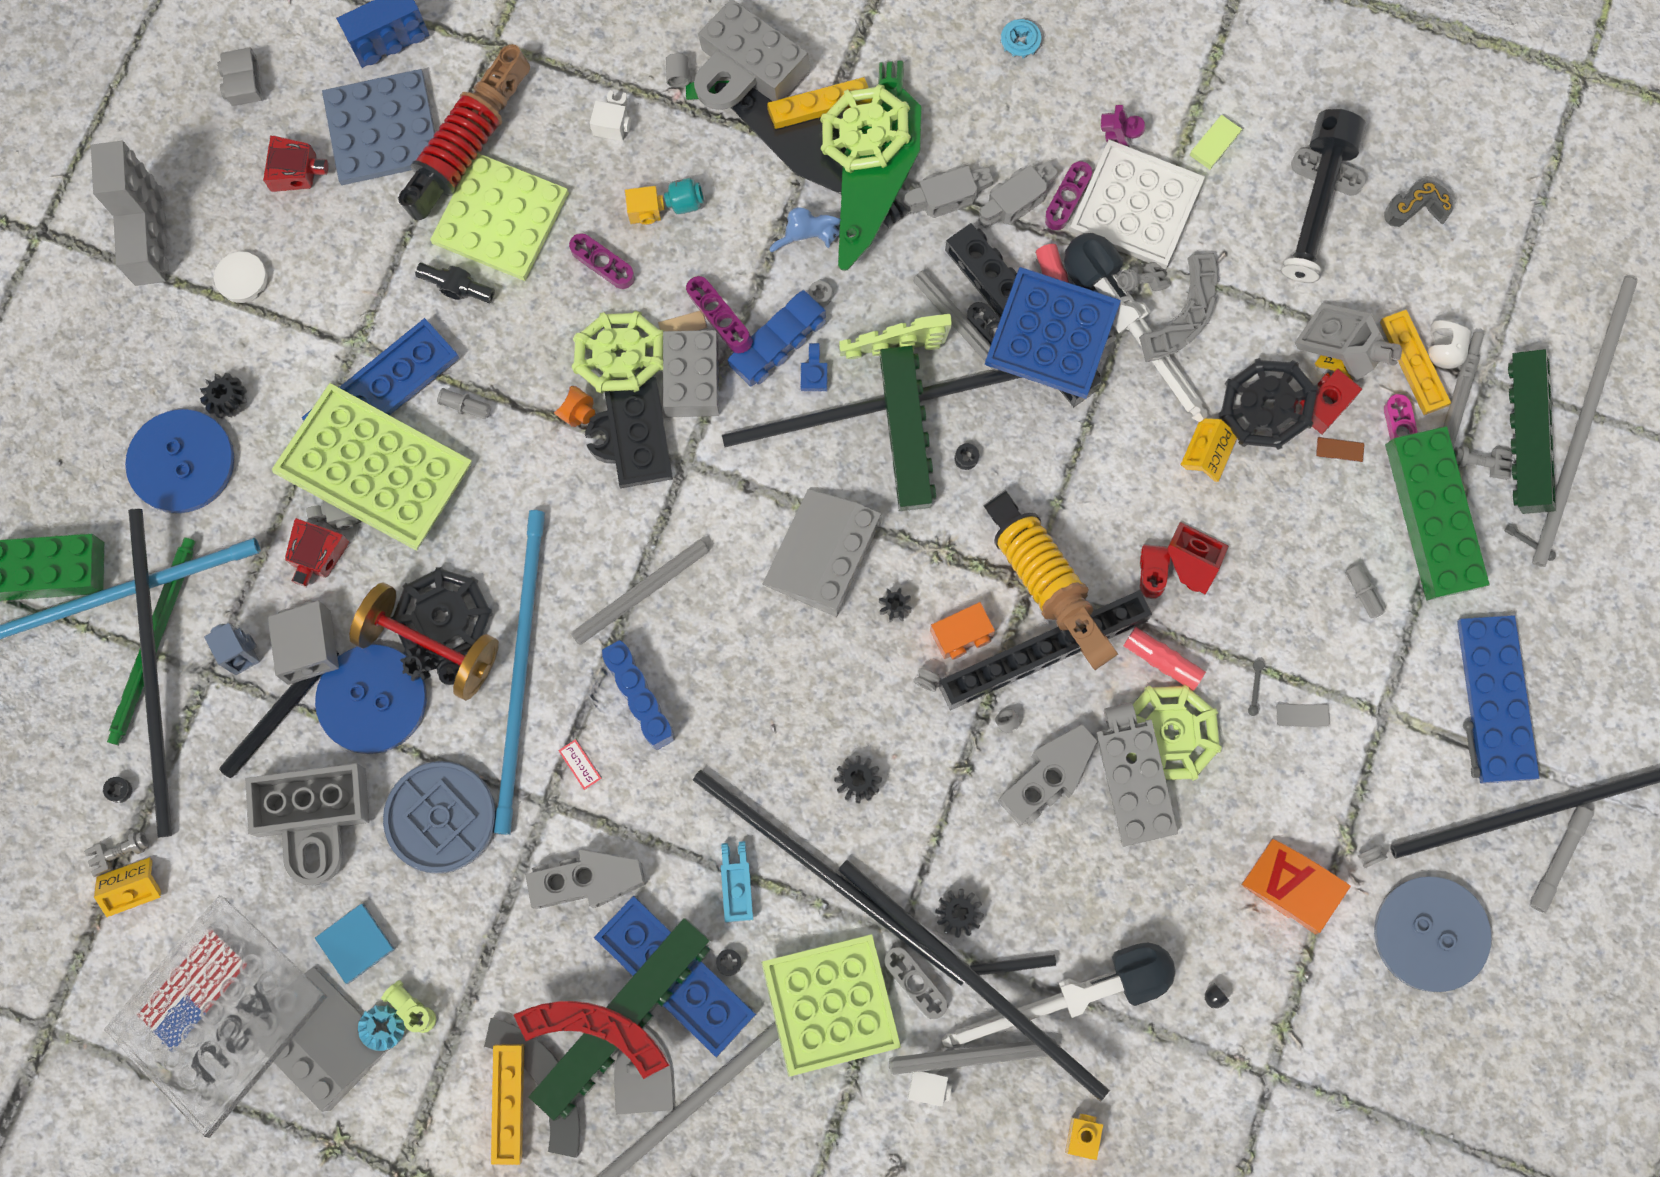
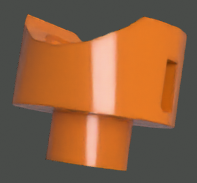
M570 386L565 401L560 408L554 411V414L572 427H576L581 423L586 425L590 422L589 419L595 415L593 398L577 386Z

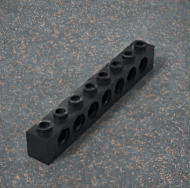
M970 223L946 240L945 251L1001 318L1008 297L1004 296L1002 292L1006 290L1011 291L1017 272L1012 267L1008 268L1003 262V257L999 250L995 247L992 248L988 244L984 232L980 228L976 229ZM979 252L982 256L975 258L970 253ZM994 271L998 276L989 277L986 272ZM1096 370L1087 398L1098 391L1102 380L1098 370ZM1059 390L1073 408L1085 400V398Z
M1138 590L1094 610L1090 616L1101 632L1110 639L1148 622L1152 612L1141 591ZM1056 627L941 679L938 687L951 711L1081 652V648L1069 630L1064 631ZM1084 628L1082 631L1086 633L1088 630Z

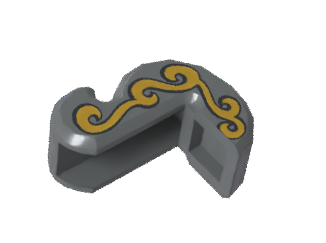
M1422 180L1416 182L1409 189L1404 199L1400 194L1392 198L1384 211V218L1389 225L1401 227L1423 207H1426L1441 224H1444L1454 209L1453 199L1446 188L1437 182Z

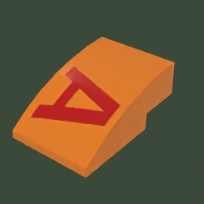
M1271 839L1241 884L1284 916L1294 919L1314 934L1322 931L1351 887L1319 864L1275 839Z

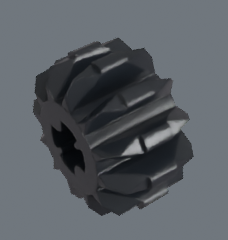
M215 373L213 381L205 379L208 387L200 388V392L204 395L200 398V401L206 406L205 410L209 414L215 413L218 418L222 419L225 414L232 418L234 410L242 412L239 405L247 403V399L243 396L247 393V390L244 386H241L242 382L239 378H233L229 373H225L223 377Z
M856 756V764L854 765L849 758L845 759L848 769L838 766L837 771L844 776H837L834 778L835 783L843 784L837 788L839 794L848 791L845 795L846 801H849L852 795H856V804H860V795H864L867 801H871L872 798L868 791L870 790L876 794L879 793V788L873 784L881 783L882 777L873 776L879 772V767L874 766L869 769L872 762L871 759L868 758L864 765H862L861 757ZM857 774H862L865 783L863 785L859 783V786L853 785L852 776L855 775L857 777Z
M959 889L958 898H955L954 893L950 890L947 892V895L951 902L942 897L939 899V903L946 907V909L936 908V914L945 915L944 918L937 921V924L942 925L946 922L949 924L944 930L945 934H948L952 927L956 928L955 938L960 937L961 928H963L966 936H970L972 933L968 925L975 929L980 927V924L973 920V918L981 919L984 917L983 913L974 912V909L981 907L982 903L980 901L974 904L970 903L975 896L972 892L968 895L967 899H964V889ZM958 906L960 910H966L967 914L963 916L966 918L965 920L961 921L959 917L953 918L954 907Z

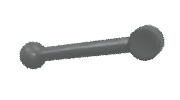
M1507 525L1504 530L1506 533L1515 536L1534 549L1537 548L1538 544L1517 532L1514 527ZM1552 550L1548 558L1549 561H1553L1556 558V553Z
M1256 660L1253 663L1255 677L1252 702L1248 708V713L1251 716H1256L1259 713L1257 699L1260 673L1265 666L1261 660Z
M1467 720L1463 723V729L1467 733L1472 766L1471 776L1472 778H1479L1480 769L1477 767L1472 734L1474 724L1472 721Z

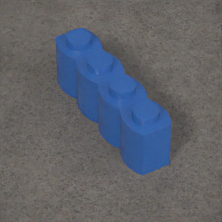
M803 289L751 336L752 345L746 352H734L728 358L729 367L750 387L756 383L758 385L763 383L769 376L768 371L775 365L779 367L787 360L788 352L794 348L796 350L799 349L806 342V336L812 331L817 332L823 327L826 322V310Z
M619 640L602 649L603 660L615 677L617 687L628 700L629 709L635 719L641 724L642 733L648 743L655 750H659L674 741L673 729L661 713L660 705L649 690L642 672L636 667L634 657L629 648Z

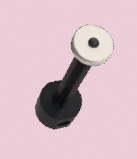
M1326 109L1317 116L1309 145L1311 150L1322 154L1297 248L1293 254L1294 258H1288L1283 261L1284 267H1282L1281 272L1289 279L1305 283L1316 282L1320 279L1319 274L1322 269L1314 262L1317 260L1316 254L1341 161H1350L1358 156L1366 129L1365 120L1354 112L1344 109Z

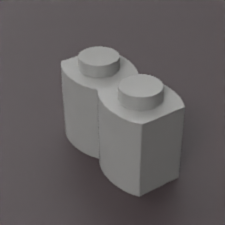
M252 48L222 52L220 54L221 61L217 62L220 76L223 77V84H220L223 99H227L231 106L262 101L258 60Z

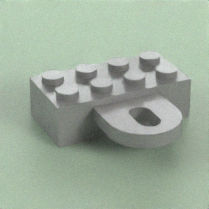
M729 0L698 33L702 51L708 54L710 58L698 70L694 86L698 99L702 104L711 109L723 110L735 106L752 88H755L772 101L783 99L811 70L808 52L734 0ZM721 77L730 78L729 83L719 93L712 94L709 92V89Z
M349 764L245 778L248 834L258 838L282 835L284 867L289 876L295 881L309 886H316L332 879L338 872L342 862L340 827L369 823L366 768L359 764ZM311 844H317L320 852V868L315 873H309L306 866V849Z

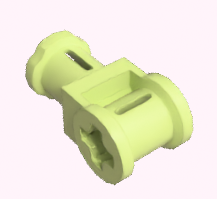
M400 980L392 984L384 992L381 999L384 1002L388 1001L397 1010V1015L404 1021V1025L409 1031L426 1033L434 1028L437 1020L434 1011L425 1007L418 999L413 998L403 988V983ZM418 1014L423 1015V1017L421 1018V1020L424 1022L423 1025L417 1024L419 1019L416 1016Z

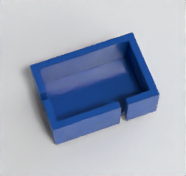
M373 0L336 18L362 68L377 63L384 54L387 56L396 54L401 49L413 43H419L424 38L430 36L414 0Z

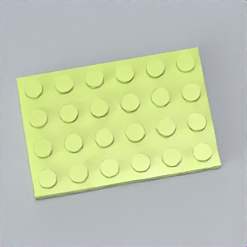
M329 383L273 466L272 472L417 551L471 466L472 460Z

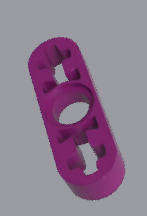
M1078 161L1070 166L1046 210L1045 224L1048 228L1061 230L1067 225L1090 183L1092 168L1088 163ZM1080 171H1083L1084 176L1080 177L1077 185L1074 184L1076 173L1078 174ZM1066 190L1072 191L1076 198L1073 201H1065L1061 196L1062 192ZM1059 207L1064 208L1061 219L1059 218L1057 221H1054L1053 216L1057 214Z
M579 233L571 238L569 242L571 253L581 263L619 289L629 288L634 283V272L628 263L586 234ZM585 243L588 251L591 252L590 257L584 249L581 248L578 251L577 244L583 245ZM607 256L609 262L606 266L599 267L595 265L596 258ZM614 265L619 273L623 274L626 271V279L622 277L618 280L617 273L612 270Z

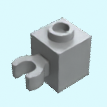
M324 500L321 506L317 505L306 508L307 517L311 519L312 523L327 519V523L333 529L348 530L353 527V524L360 523L359 519Z

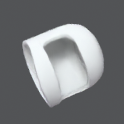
M1442 320L1434 321L1430 328V336L1434 340V345L1428 349V356L1435 366L1445 369L1459 367L1467 359L1471 331L1456 323ZM1442 329L1451 330L1453 337L1442 336L1436 331Z

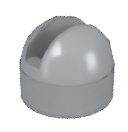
M1005 709L995 718L999 729L1005 733H1013L1012 730L1018 729L1020 724L1019 718L1013 709Z

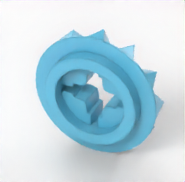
M1025 19L1009 22L1001 32V43L1004 51L1011 53L1012 57L1017 55L1022 56L1023 59L1026 55H1033L1041 43L1039 28L1033 22ZM1017 36L1020 38L1025 36V43L1023 44L1021 41L1015 43Z
M375 1005L370 1010L364 1012L358 1023V1035L365 1046L372 1050L385 1051L393 1048L400 1042L404 1035L405 1025L404 1021L397 1015V1010L389 1005ZM389 1019L387 1024L389 1032L385 1033L381 1030L374 1034L376 1030L374 1020L383 1023Z

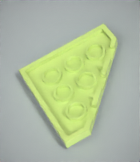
M951 315L921 317L915 319L909 327H906V323H900L887 327L886 330L882 331V335H878V331L859 335V338H856L854 343H851V339L839 341L840 356H846V359L861 358L864 353H872V356H879L880 349L913 346V351L916 347H925V350L939 349L941 344H945L952 325Z

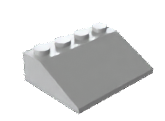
M808 489L762 584L837 617L881 523V513L856 502Z
M312 967L270 1002L274 1014L269 1020L255 1016L243 1028L244 1032L250 1028L252 1032L251 1039L321 1112L331 1111L390 1050L376 1051L362 1043L358 1035V1023L363 1015L315 967Z

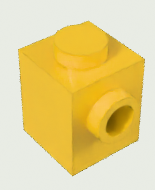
M656 186L625 189L627 214L630 224L641 223L649 225L655 221H661L660 211L665 210L663 195H658Z
M1079 1113V1119L1071 1117L1065 1153L1097 1160L1103 1129L1102 1124L1096 1123L1097 1117Z

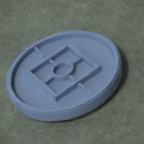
M430 762L407 772L392 788L384 807V832L393 852L407 865L427 873L442 874L454 872L476 860L488 846L494 833L496 807L490 789L475 772L453 762Z
M1420 877L1404 882L1385 897L1376 915L1374 937L1378 953L1388 970L1397 979L1412 988L1426 992L1455 990L1472 981L1487 962L1491 949V928L1488 917L1476 897L1456 882L1440 877Z

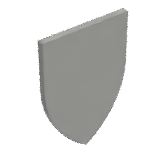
M644 1028V1030L654 1039L657 1045L661 1048L667 1060L669 1061L666 1051L663 1048L662 1044L659 1042V1040L647 1028ZM619 1051L614 1070L616 1115L674 1110L671 1066L643 1079L631 1060L622 1051Z

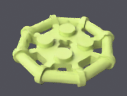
M880 84L873 88L853 91L847 89L843 91L844 95L826 114L821 116L822 153L829 155L842 165L846 172L850 173L859 169L882 166V168L886 167V163L897 151L910 141L911 136L908 132V112L910 107L908 103L899 100L887 91L884 85ZM873 98L872 103L857 105L855 102ZM882 102H886L893 109L886 112L881 106ZM849 105L850 108L845 110V112L843 113V118H837V116ZM898 119V130L892 131V121ZM866 125L872 127L867 130L866 134H863L861 128ZM833 128L839 129L840 138L833 140ZM891 140V144L881 153L882 145L886 141L888 143ZM845 147L851 150V154L847 157L839 150ZM875 154L874 157L860 158V156Z
M639 311L618 314L599 313V317L573 337L575 351L572 370L594 386L598 393L603 394L605 391L624 390L637 392L639 387L654 374L663 370V330L656 328ZM610 324L629 325L628 328H611ZM604 327V330L598 334L596 340L591 339L594 334ZM638 327L645 331L649 336L642 338L639 335V332L637 331ZM653 347V357L646 356L647 348ZM585 348L592 350L591 359L585 360ZM620 349L626 351L621 354V357H616L614 353ZM639 366L640 368L645 366L646 368L635 377V370ZM595 368L597 370L600 369L603 372V375L601 377H598L591 370ZM628 378V380H611V379Z
M1185 684L1183 686L1151 687L1149 685L1145 687V691L1133 703L1137 724L1152 719L1165 779H1191L1192 781L1198 779L1201 771L1222 750V746L1219 743L1217 714L1219 712ZM1178 697L1177 704L1161 705L1159 699ZM1186 700L1202 714L1196 717L1188 712L1184 706ZM1150 702L1154 707L1153 712L1146 719L1138 716ZM1206 721L1208 740L1201 739L1200 723ZM1169 725H1172L1173 729L1179 732V735H1176L1174 740H1170L1169 736L1164 734ZM1197 746L1205 749L1193 763L1189 758L1192 751ZM1129 753L1126 758L1129 757L1133 762L1136 761L1135 753ZM1182 760L1184 768L1164 769L1166 761Z

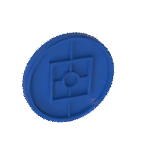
M188 409L167 411L147 421L134 435L126 454V474L134 492L151 507L167 513L195 511L215 500L227 486L234 468L233 445L226 431L208 415Z
M370 645L364 649L355 647L337 657L339 669L324 673L321 676L315 696L316 714L321 727L335 743L356 753L377 754L401 745L415 732L425 713L427 692L425 682L421 677L418 680L411 681V676L402 673L404 669L400 659L407 656L396 649L383 645Z

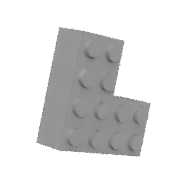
M123 140L92 144L93 194L111 213L114 219L116 266L135 286L166 282V272L169 271V265L164 254V248H167V238L165 233H163L166 216L161 202L165 199L162 186L157 184L154 176L149 174L143 162L137 159L134 151L130 150Z

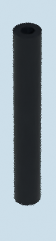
M1053 954L970 965V968L978 975L1051 967L1056 966V957Z

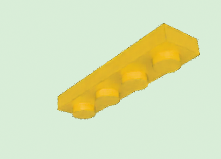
M862 77L768 102L767 109L775 129L819 118L822 114H826L844 95L843 91L847 89L849 91L866 89L868 85L865 78ZM872 98L855 102L857 105L869 104L872 102ZM848 105L843 111L849 109L850 106Z
M1407 310L1382 318L1380 324L1389 343L1399 344L1402 348L1401 358L1398 362L1423 415L1448 407L1451 404L1450 399Z
M524 1044L493 1045L491 1165H520L522 1163Z

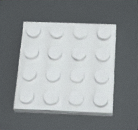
M1108 139L1069 232L1077 235L1095 233L1103 236L1113 244L1116 250L1148 263H1157L1161 268L1166 269L1205 176Z

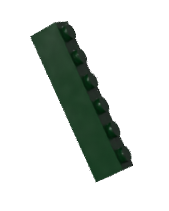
M913 346L880 349L879 357L898 509L900 512L931 508L932 500H936L935 484H930L929 474H933L932 459L926 457L925 448L930 447L928 431L923 432L922 422L926 421L925 405L920 406L919 396L923 395L922 380H917L916 370L920 369L918 353L913 354Z
M1546 349L1512 353L1513 362L1508 363L1509 378H1513V388H1509V400L1511 404H1514V413H1510L1511 429H1515V438L1511 439V451L1513 455L1516 454V464H1512L1513 480H1517V490H1513L1514 506H1518L1522 514L1556 511L1550 357Z

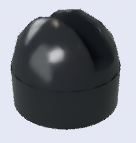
M1215 983L1205 992V1001L1211 1008H1221L1229 1002V999Z

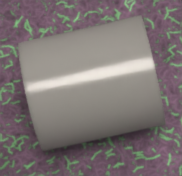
M681 53L668 55L665 59L666 83L675 88L687 86L689 84L688 57Z

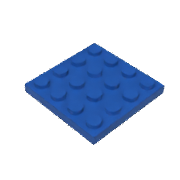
M1019 267L986 357L985 365L1087 399L1121 300Z

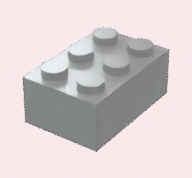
M716 330L663 331V408L666 417L719 416V344Z

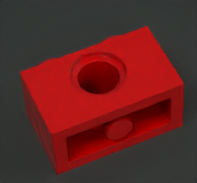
M1339 369L1332 375L1326 373L1317 383L1320 393L1316 397L1312 419L1314 424L1312 427L1322 435L1362 391L1360 386ZM1322 396L1330 397L1333 404H1327ZM1303 400V401H1301V402L1299 403V404L1302 405L1303 407H1304V402H1305V400ZM1303 407L1298 414H1302Z

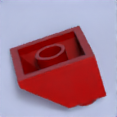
M1179 522L1167 549L1180 582L1185 584L1190 590L1206 595L1221 567L1229 546Z

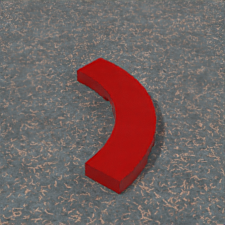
M558 1001L530 1007L513 1015L525 1041L558 1031L582 1032L604 1039L619 1048L635 1065L643 1079L670 1066L661 1048L643 1028L626 1016L604 1006L578 1001Z

